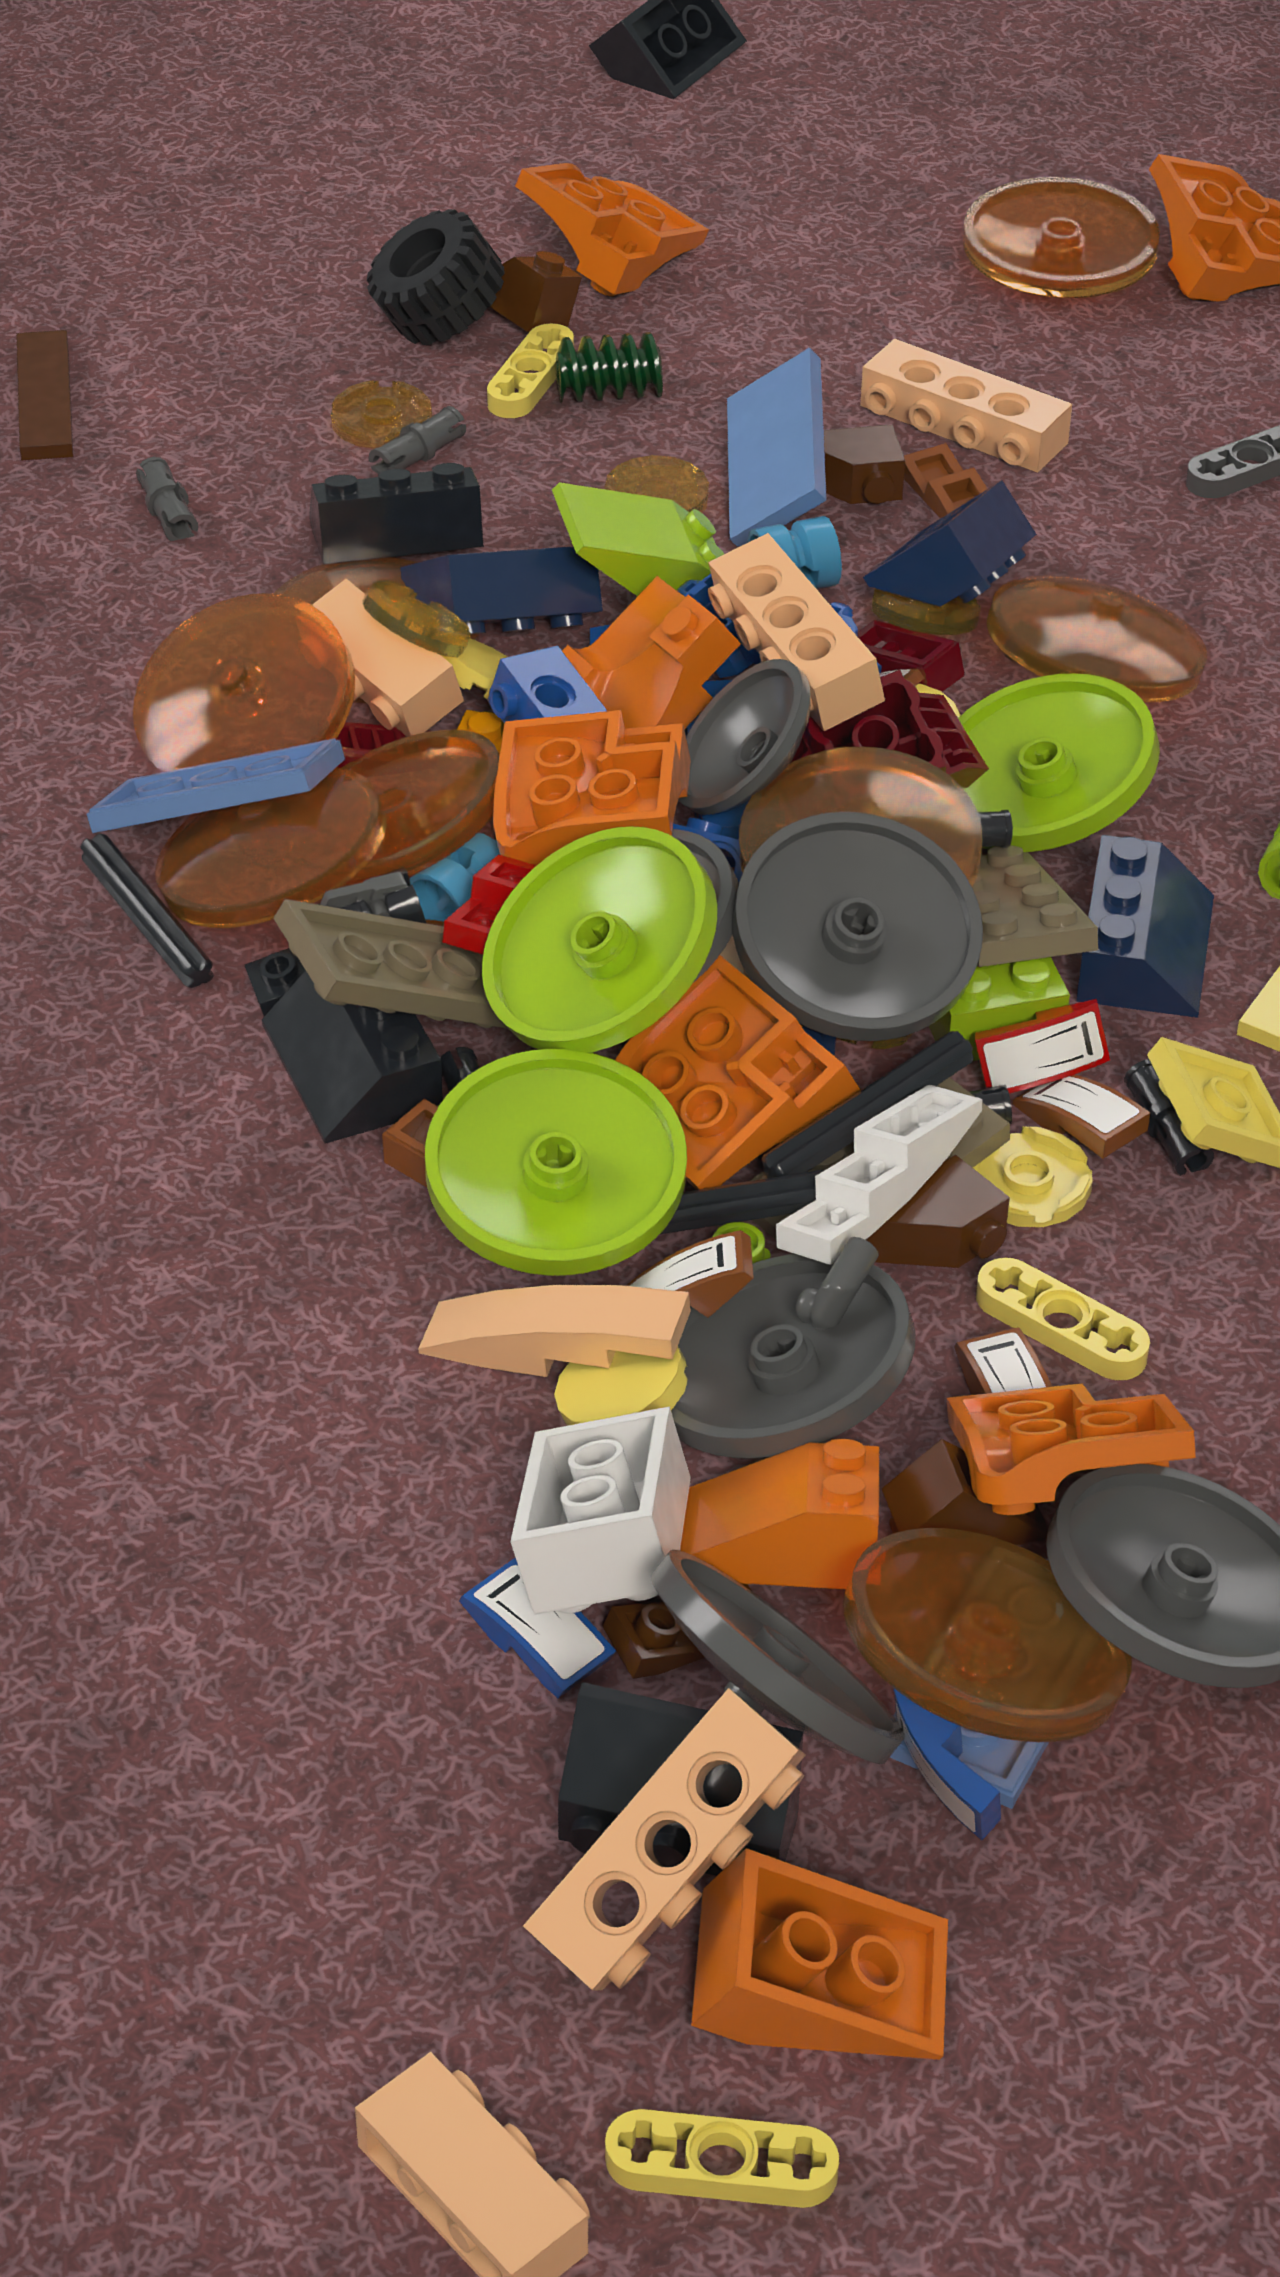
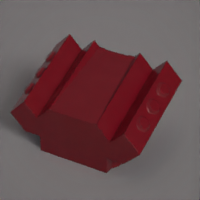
M897 670L880 677L885 698L884 702L826 731H823L809 715L800 746L793 760L776 780V783L797 821L810 816L832 812H860L889 818L892 813H900L910 806L926 800L936 799L949 787L968 788L989 768L945 696L919 693L915 685L904 679L901 670Z

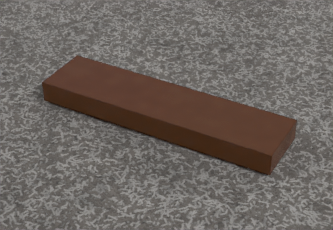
M67 330L16 333L21 461L74 457Z

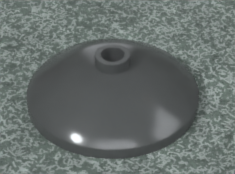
M784 659L764 661L738 675L709 702L686 736L691 764L688 795L678 799L683 805L701 815L726 812L743 805L759 795L783 774L800 746L810 715V685L807 676L792 662Z

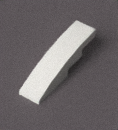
M927 1085L854 1129V1153L815 1176L816 1200L776 1224L777 1248L829 1265L833 1264L851 1237H859L866 1240L918 1192L948 1158L982 1112V1099Z

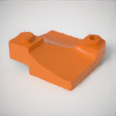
M1158 154L1149 171L1157 184L1166 209L1173 253L1168 266L1178 280L1182 293L1192 300L1202 299L1220 302L1227 300L1231 295L1246 290L1280 284V201L1263 197L1251 189L1239 173L1228 167Z
M571 163L523 168L515 185L516 188L535 201L564 233L580 261L576 271L591 280L590 285L592 288L607 296L613 297L616 294L635 291L649 275L663 264L704 243L709 229L644 188L632 183L613 181L600 176H594L591 180L584 176L579 167Z
M656 576L594 643L582 649L572 648L567 645L562 652L607 711L621 710L625 729L683 723L685 730L713 699L702 685L741 643L715 615L689 594L685 597L660 577Z
M621 710L505 721L493 808V825L500 855L538 865L558 849L579 838L616 827H646L672 836L677 802L679 798L687 797L691 759L683 723L625 729Z
M721 955L706 972L692 983L687 992L664 1016L647 1029L630 1038L615 1059V1061L630 1067L653 1083L672 1105L682 1125L687 1145L685 1180L696 1190L721 1186L759 1155L790 1138L861 1091L845 1064L808 1035L791 1013Z
M1083 1384L947 1398L948 1424L966 1454L972 1490L979 1501L991 1504L993 1512L997 1514H1025L1035 1509V1503L1055 1501L1056 1490L1061 1481L1069 1474L1080 1470H1097L1100 1468L1135 1464L1169 1467V1461L1196 1458L1194 1430L1165 1394L1095 1401Z

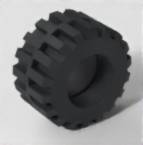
M447 209L444 212L438 210L429 213L425 217L420 216L407 226L402 227L381 247L380 253L374 257L371 263L372 269L367 274V282L369 283L367 289L401 335L403 334L407 340L414 344L421 342L422 345H431L437 340L443 342L457 333L460 334L468 329V326L474 321H478L484 315V311L492 306L496 300L495 294L502 288L504 282L502 276L505 272L504 266L501 264L502 261L467 214L464 212L458 213L455 209Z

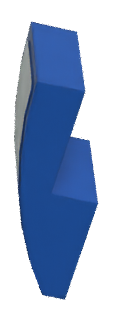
M516 1558L462 1595L459 1600L490 1640L505 1653L513 1648L542 1685L557 1698L561 1697L609 1661L616 1652L605 1637L580 1611L562 1613L557 1610L534 1615Z
M903 1679L894 1689L896 1717L904 1731L906 1746L926 1782L942 1803L964 1826L980 1840H983L1001 1820L1000 1791L958 1759L963 1753L961 1724Z

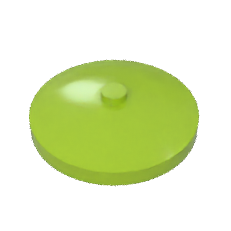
M1075 673L1055 674L1015 683L977 702L958 718L989 770L968 788L949 787L936 799L947 801L950 807H957L959 812L1009 810L1013 824L1011 845L1022 848L1023 852L1042 851L1076 842L1100 831L1121 817L1138 801L1151 783L1156 772L1160 753L1159 739L1152 715L1147 705L1135 692L1123 684L1100 676ZM982 847V848L991 849V848H993V847Z
M629 826L606 829L586 835L558 849L534 867L520 881L502 905L489 931L482 960V978L485 994L492 1010L514 1035L527 1045L538 1050L568 1049L590 1053L622 1043L647 1029L664 1016L687 992L701 971L712 947L717 925V899L707 871L690 850L678 839L667 833L646 827Z
M540 1049L512 1054L488 1063L469 1074L447 1094L435 1112L427 1132L425 1144L426 1183L431 1202L442 1222L460 1242L478 1255L498 1265L525 1273L548 1276L583 1274L601 1270L630 1258L649 1245L666 1228L680 1204L685 1187L687 1145L682 1125L672 1105L663 1093L640 1073L620 1062L594 1053L568 1049Z

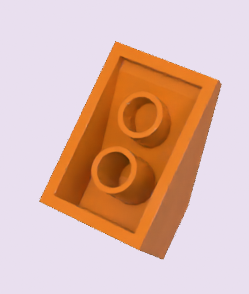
M834 1439L827 1443L809 1442L689 1487L680 1551L705 1561L742 1584L874 1591L879 1525V1446H866L851 1439Z
M746 1848L703 1888L691 2026L747 2045L940 2060L944 2054L948 1919Z

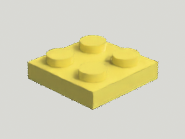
M1161 1037L1148 1052L1147 1056L1160 1079L1158 1084L1161 1091L1170 1099L1182 1122L1181 1130L1185 1137L1201 1149L1209 1150L1213 1148L1237 1155L1249 1163L1260 1162L1280 1168V1113L1255 1066Z

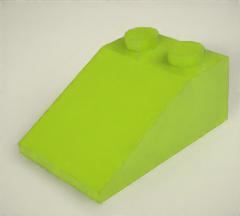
M560 482L552 489L576 554L636 596L656 576L660 577L676 591L688 580L702 581L711 573L708 562L724 555V552L716 545L713 539L716 530L708 518L696 509L689 513L671 499Z
M1051 957L978 967L977 965L961 998L943 1017L929 1025L935 1041L950 1031H958L964 1039H968L973 1047V1061L980 1060L975 1042L976 1032L1035 1020L1036 1012L1069 1005L1070 994Z

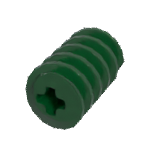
M650 332L642 334L638 348L630 333L622 335L618 349L610 335L602 336L598 350H596L590 336L582 337L578 351L575 350L569 337L561 339L558 352L556 353V384L560 403L563 402L566 388L572 389L577 402H583L587 387H592L597 401H603L607 386H612L617 399L621 400L629 384H632L638 398L644 397L647 383L653 384L658 397L662 396L663 374L659 347Z

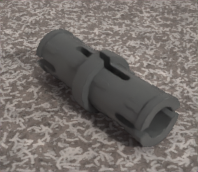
M447 406L421 423H409L401 429L398 437L370 451L369 462H375L380 458L383 459L376 465L371 466L372 470L379 474L389 469H406L419 460L429 461L435 456L436 450L456 438L464 436L466 424H461L454 429L452 428L453 425L464 420L463 416L456 408Z
M160 457L145 459L140 463L143 470L137 469L136 476L146 492L145 501L152 516L156 515L159 518L168 540L175 541L193 537L194 534L191 530L198 531V522L188 507L189 499L185 488L180 482H175L170 467L164 459Z

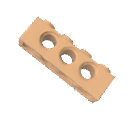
M893 339L868 361L862 370L860 406L870 409L875 414L886 415L910 424L920 431L931 432L958 442L965 448H973L1003 459L1010 465H1019L1038 473L1068 444L1072 412L1071 403L903 341Z
M769 533L708 562L714 586L708 588V595L721 619L729 617L734 622L736 633L743 646L748 651L755 648L760 654L761 662L772 659H784L792 662L804 672L810 685V716L823 731L885 701L875 656Z
M728 1688L523 1927L590 1989L603 1990L611 1981L621 1989L635 1976L650 1957L651 1953L642 1945L659 1925L664 1922L670 1929H673L698 1902L702 1893L694 1885L708 1868L715 1862L722 1870L725 1869L745 1848L753 1836V1833L745 1825L764 1803L775 1810L798 1786L804 1774L796 1766L806 1754L737 1693ZM722 1764L734 1765L742 1778L741 1793L731 1805L722 1808L713 1807L704 1795L703 1784L705 1777L716 1766ZM670 1823H680L690 1835V1852L687 1858L679 1865L664 1867L655 1858L653 1852L654 1837L663 1826ZM618 1882H627L634 1887L638 1894L639 1910L636 1917L629 1924L615 1927L607 1921L603 1914L602 1900L604 1894L612 1885Z

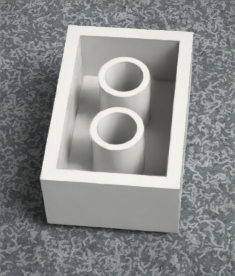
M670 1406L535 1432L510 1541L534 1615L557 1610L562 1613H575L596 1603L623 1598L640 1601L658 1595L651 1581V1575L670 1550H680L691 1479Z

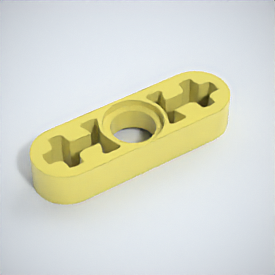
M553 323L536 326L528 333L487 386L488 409L491 413L502 418H518L531 412L556 380V353L558 352L561 339L569 337L574 345V334L568 327ZM534 370L539 372L525 373L524 371Z
M998 1258L987 1262L980 1269L976 1300L980 1308L987 1314L1013 1328L1019 1327L1025 1335L1105 1378L1128 1380L1138 1376L1145 1369L1150 1339L1147 1331L1137 1322L1023 1261L1013 1258ZM1010 1284L1018 1287V1290L1008 1288L1003 1293L995 1290V1287L1005 1289ZM1027 1304L1033 1306V1308H1032V1309L1026 1308V1307H1027ZM1053 1313H1066L1075 1317L1079 1324L1071 1328H1057L1050 1325L1044 1318ZM1097 1328L1098 1333L1091 1331V1329ZM1121 1344L1126 1345L1130 1348V1350L1122 1348L1118 1350L1116 1353H1112L1107 1350V1347L1116 1349Z
M638 2109L628 2111L617 2117L609 2126L605 2138V2162L609 2174L621 2186L636 2191L806 2208L816 2206L828 2199L833 2193L838 2180L839 2153L835 2143L826 2133L810 2126ZM645 2137L651 2139L652 2151L648 2155L647 2162L638 2163L632 2161L631 2149L635 2145L636 2138ZM677 2140H687L685 2169L675 2168ZM725 2145L737 2150L745 2162L735 2173L722 2176L705 2170L699 2162V2157L706 2149L712 2146ZM758 2148L769 2149L766 2177L756 2176ZM795 2154L811 2156L813 2168L810 2171L809 2179L793 2177L791 2165H793L795 2160Z

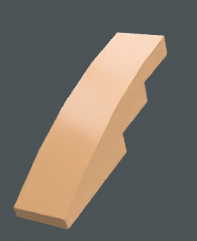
M548 1285L494 1290L440 1301L418 1350L419 1354L484 1368L542 1377L548 1376L554 1360L610 1368L616 1351L673 1359L691 1312L689 1292L622 1285Z

